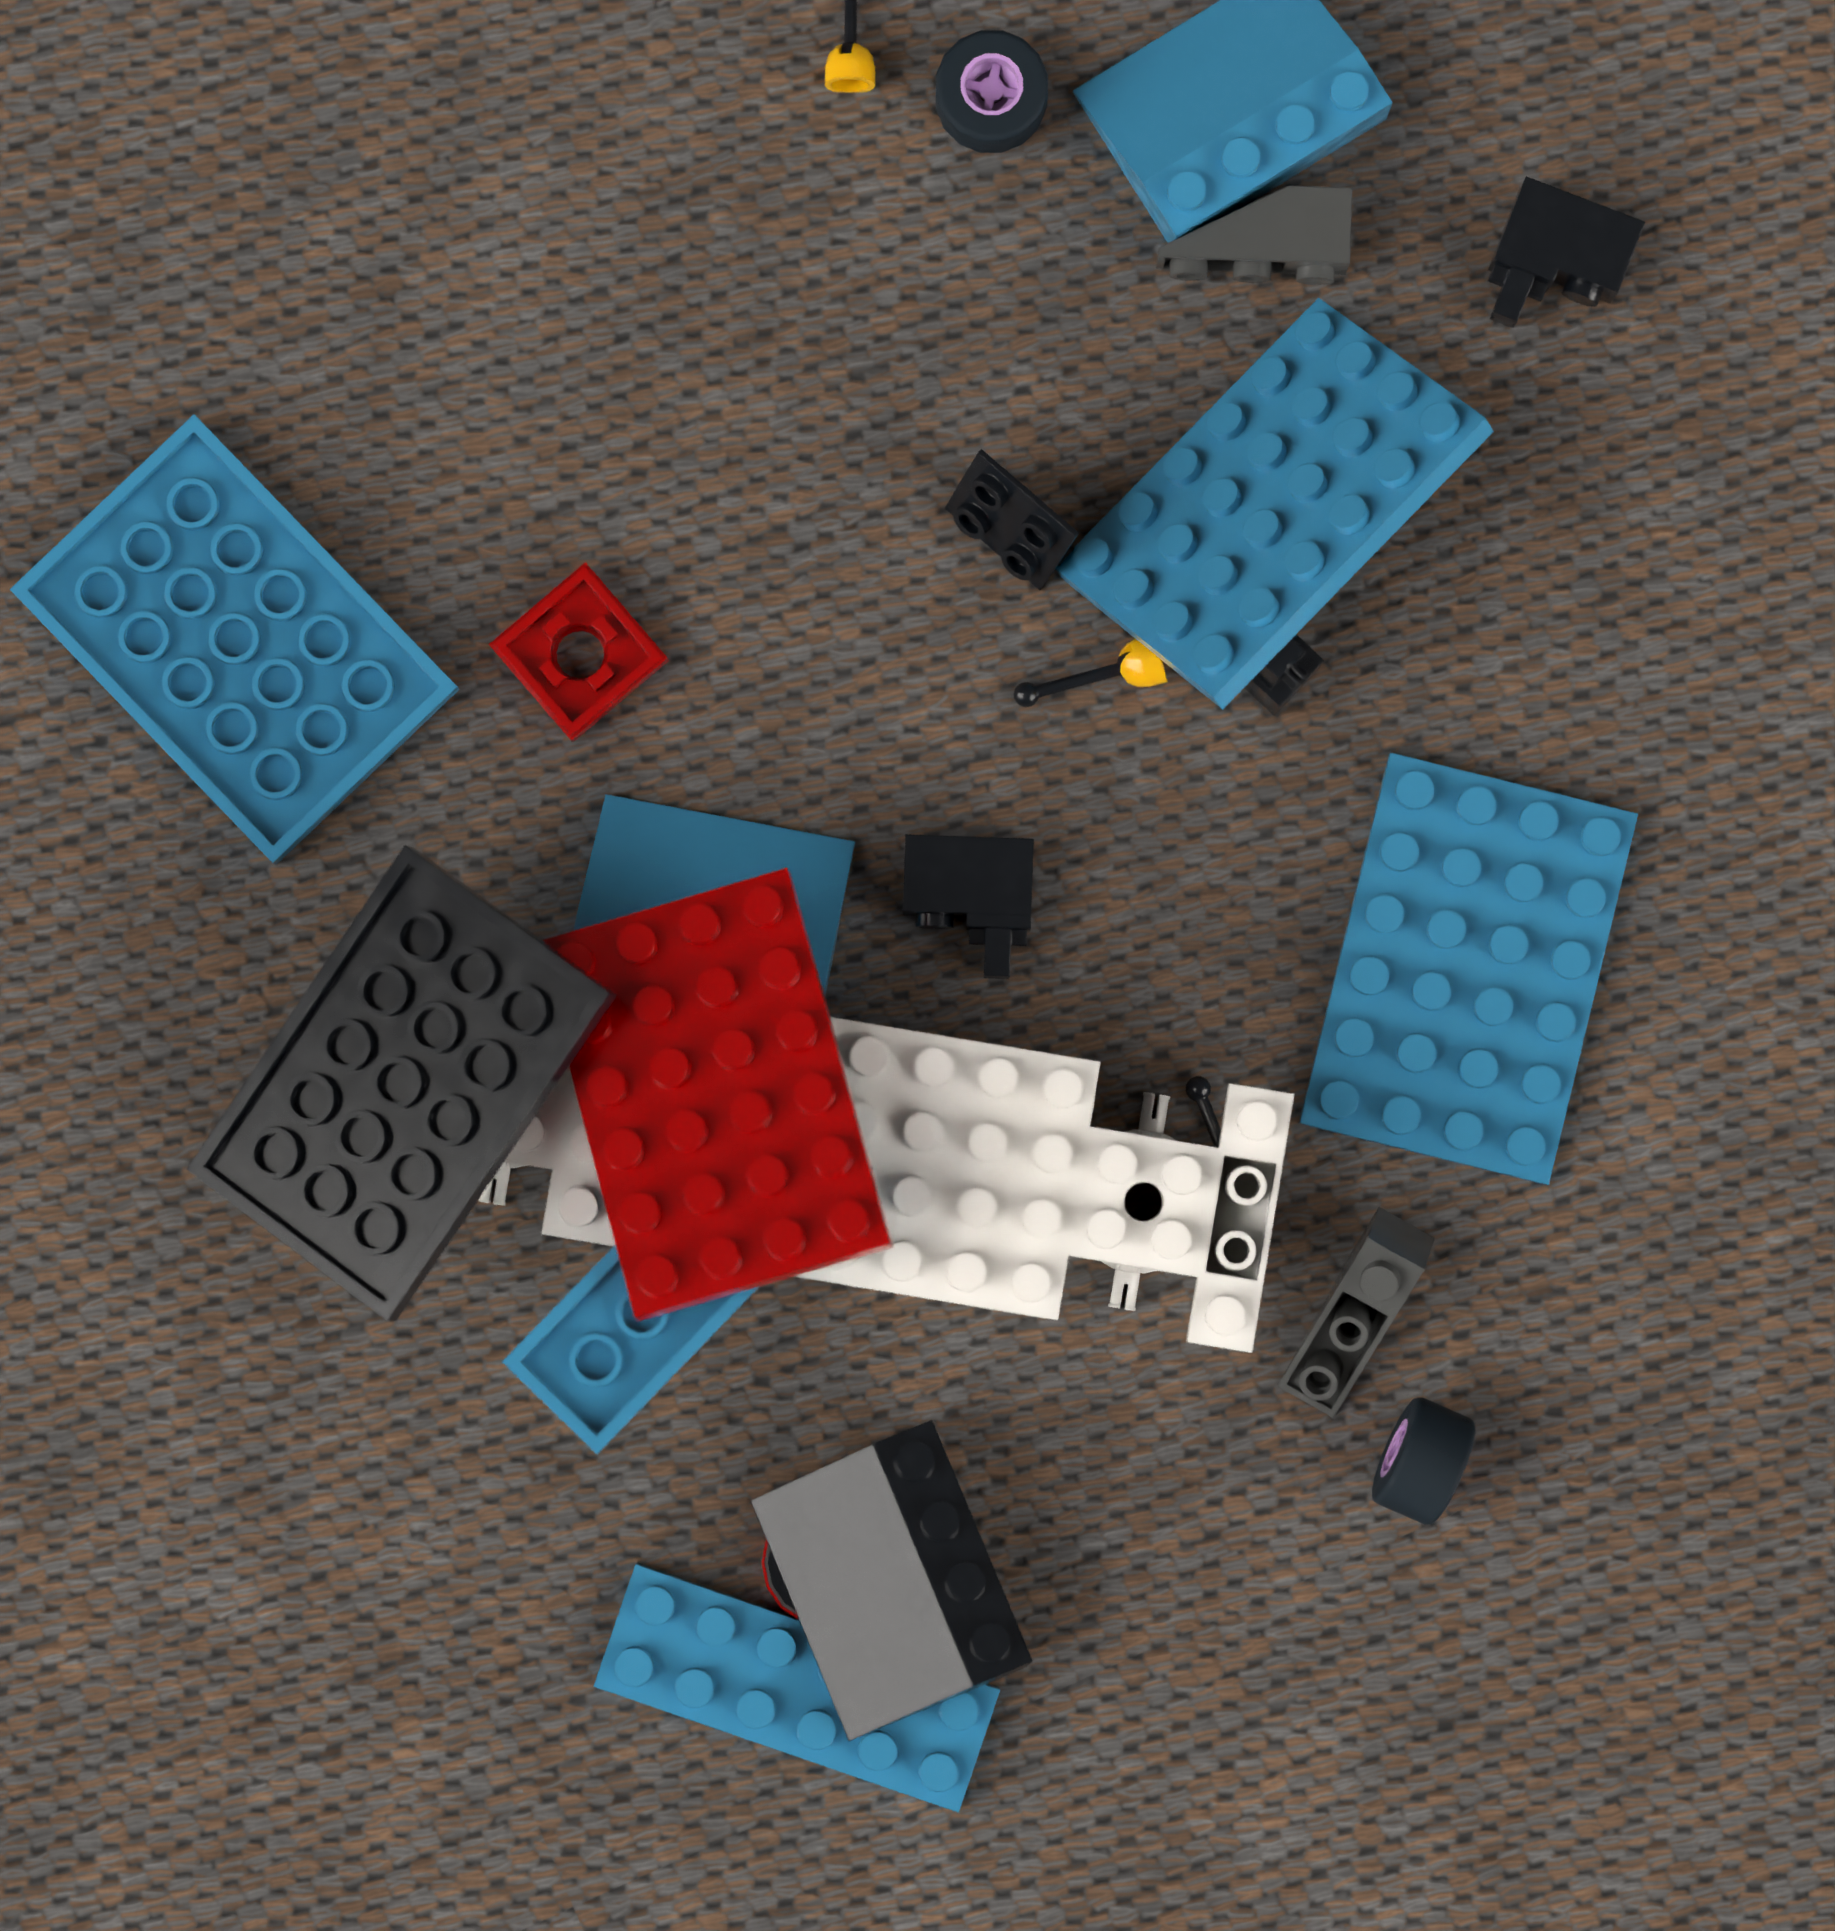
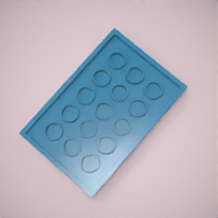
M1318 298L1074 547L1075 549L1064 562L1056 567V571L1072 588L1223 710L1494 431L1483 415Z
M195 414L10 588L12 593L275 865L460 690Z
M1390 752L1298 1124L1549 1185L1638 813Z

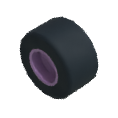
M980 30L959 39L944 54L936 73V111L943 128L960 145L979 153H1003L1024 144L1038 130L1047 109L1048 74L1040 55L1023 38L1003 30Z
M1414 1398L1398 1419L1380 1458L1372 1486L1373 1501L1422 1524L1430 1525L1435 1523L1451 1501L1467 1466L1476 1433L1474 1421L1426 1398Z

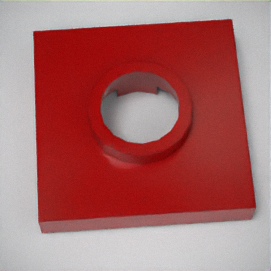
M586 562L489 643L493 651L572 743L669 661L668 657ZM583 631L590 633L600 641L603 647L604 658L602 665L596 673L589 677L576 678L569 676L561 669L558 663L557 650L559 644L567 635L573 632Z

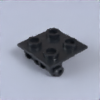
M982 449L975 456L945 506V509L953 515L956 525L964 534L973 539H981L1001 557L1003 565L1013 576L1020 580H1028L1039 590L1046 584L1056 567L1060 566L1075 549L1071 545L1079 532Z

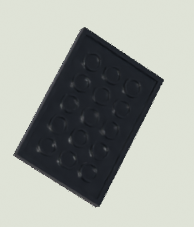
M404 845L187 1170L386 1321H397L617 994L413 847Z

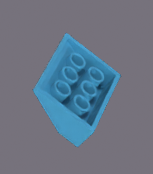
M1219 0L1073 90L1075 97L1167 243L1245 207L1386 120L1393 104L1358 47L1320 0Z
M606 794L576 915L574 931L788 868L792 875L824 996L826 997L855 841Z

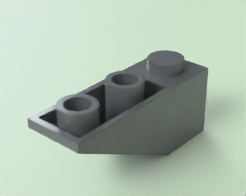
M1287 186L1159 247L1156 269H1170V278L1185 281L1207 279L1208 270L1233 271V280L1245 283L1268 282L1271 280V273H1297L1296 281L1301 284L1334 283L1335 275H1345L1350 265L1352 188Z
M1378 1207L1352 1250L1280 1380L1278 1387L1334 1418L1425 1270L1435 1238Z

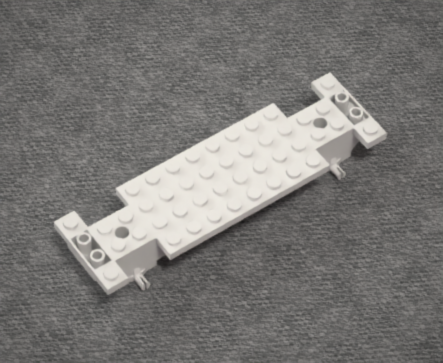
M830 1017L869 1160L874 1168L873 1174L893 1248L803 1273L795 1277L1058 1320L1068 1256L1101 1261L1115 1269L1108 1307L1120 1309L1124 1284H1127L1124 1310H1136L1135 1304L1140 1273L1163 1271L1197 1277L1186 1342L1252 1353L1294 1094L1229 1083L1218 1148L1180 1142L1163 1134L1168 1103L1171 1097L1166 1095H1158L1155 1118L1152 1119L1155 1094L1143 1092L1144 1097L1138 1130L1120 1132L1090 1127L1100 1062ZM568 1067L478 1201L491 1203L494 1180L496 1179L493 1204L506 1206L505 1199L511 1168L534 1166L552 1169L541 1234L615 1246L573 1080ZM1140 1182L1153 1185L1161 1196L1159 1212L1147 1221H1138L1132 1218L1127 1213L1124 1205L1125 1195L1129 1188Z

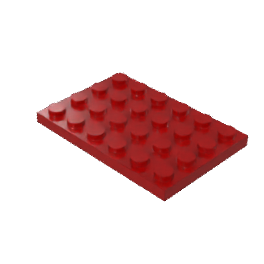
M788 868L542 940L617 994L569 1065L635 1319L642 1321L893 1248L792 875Z

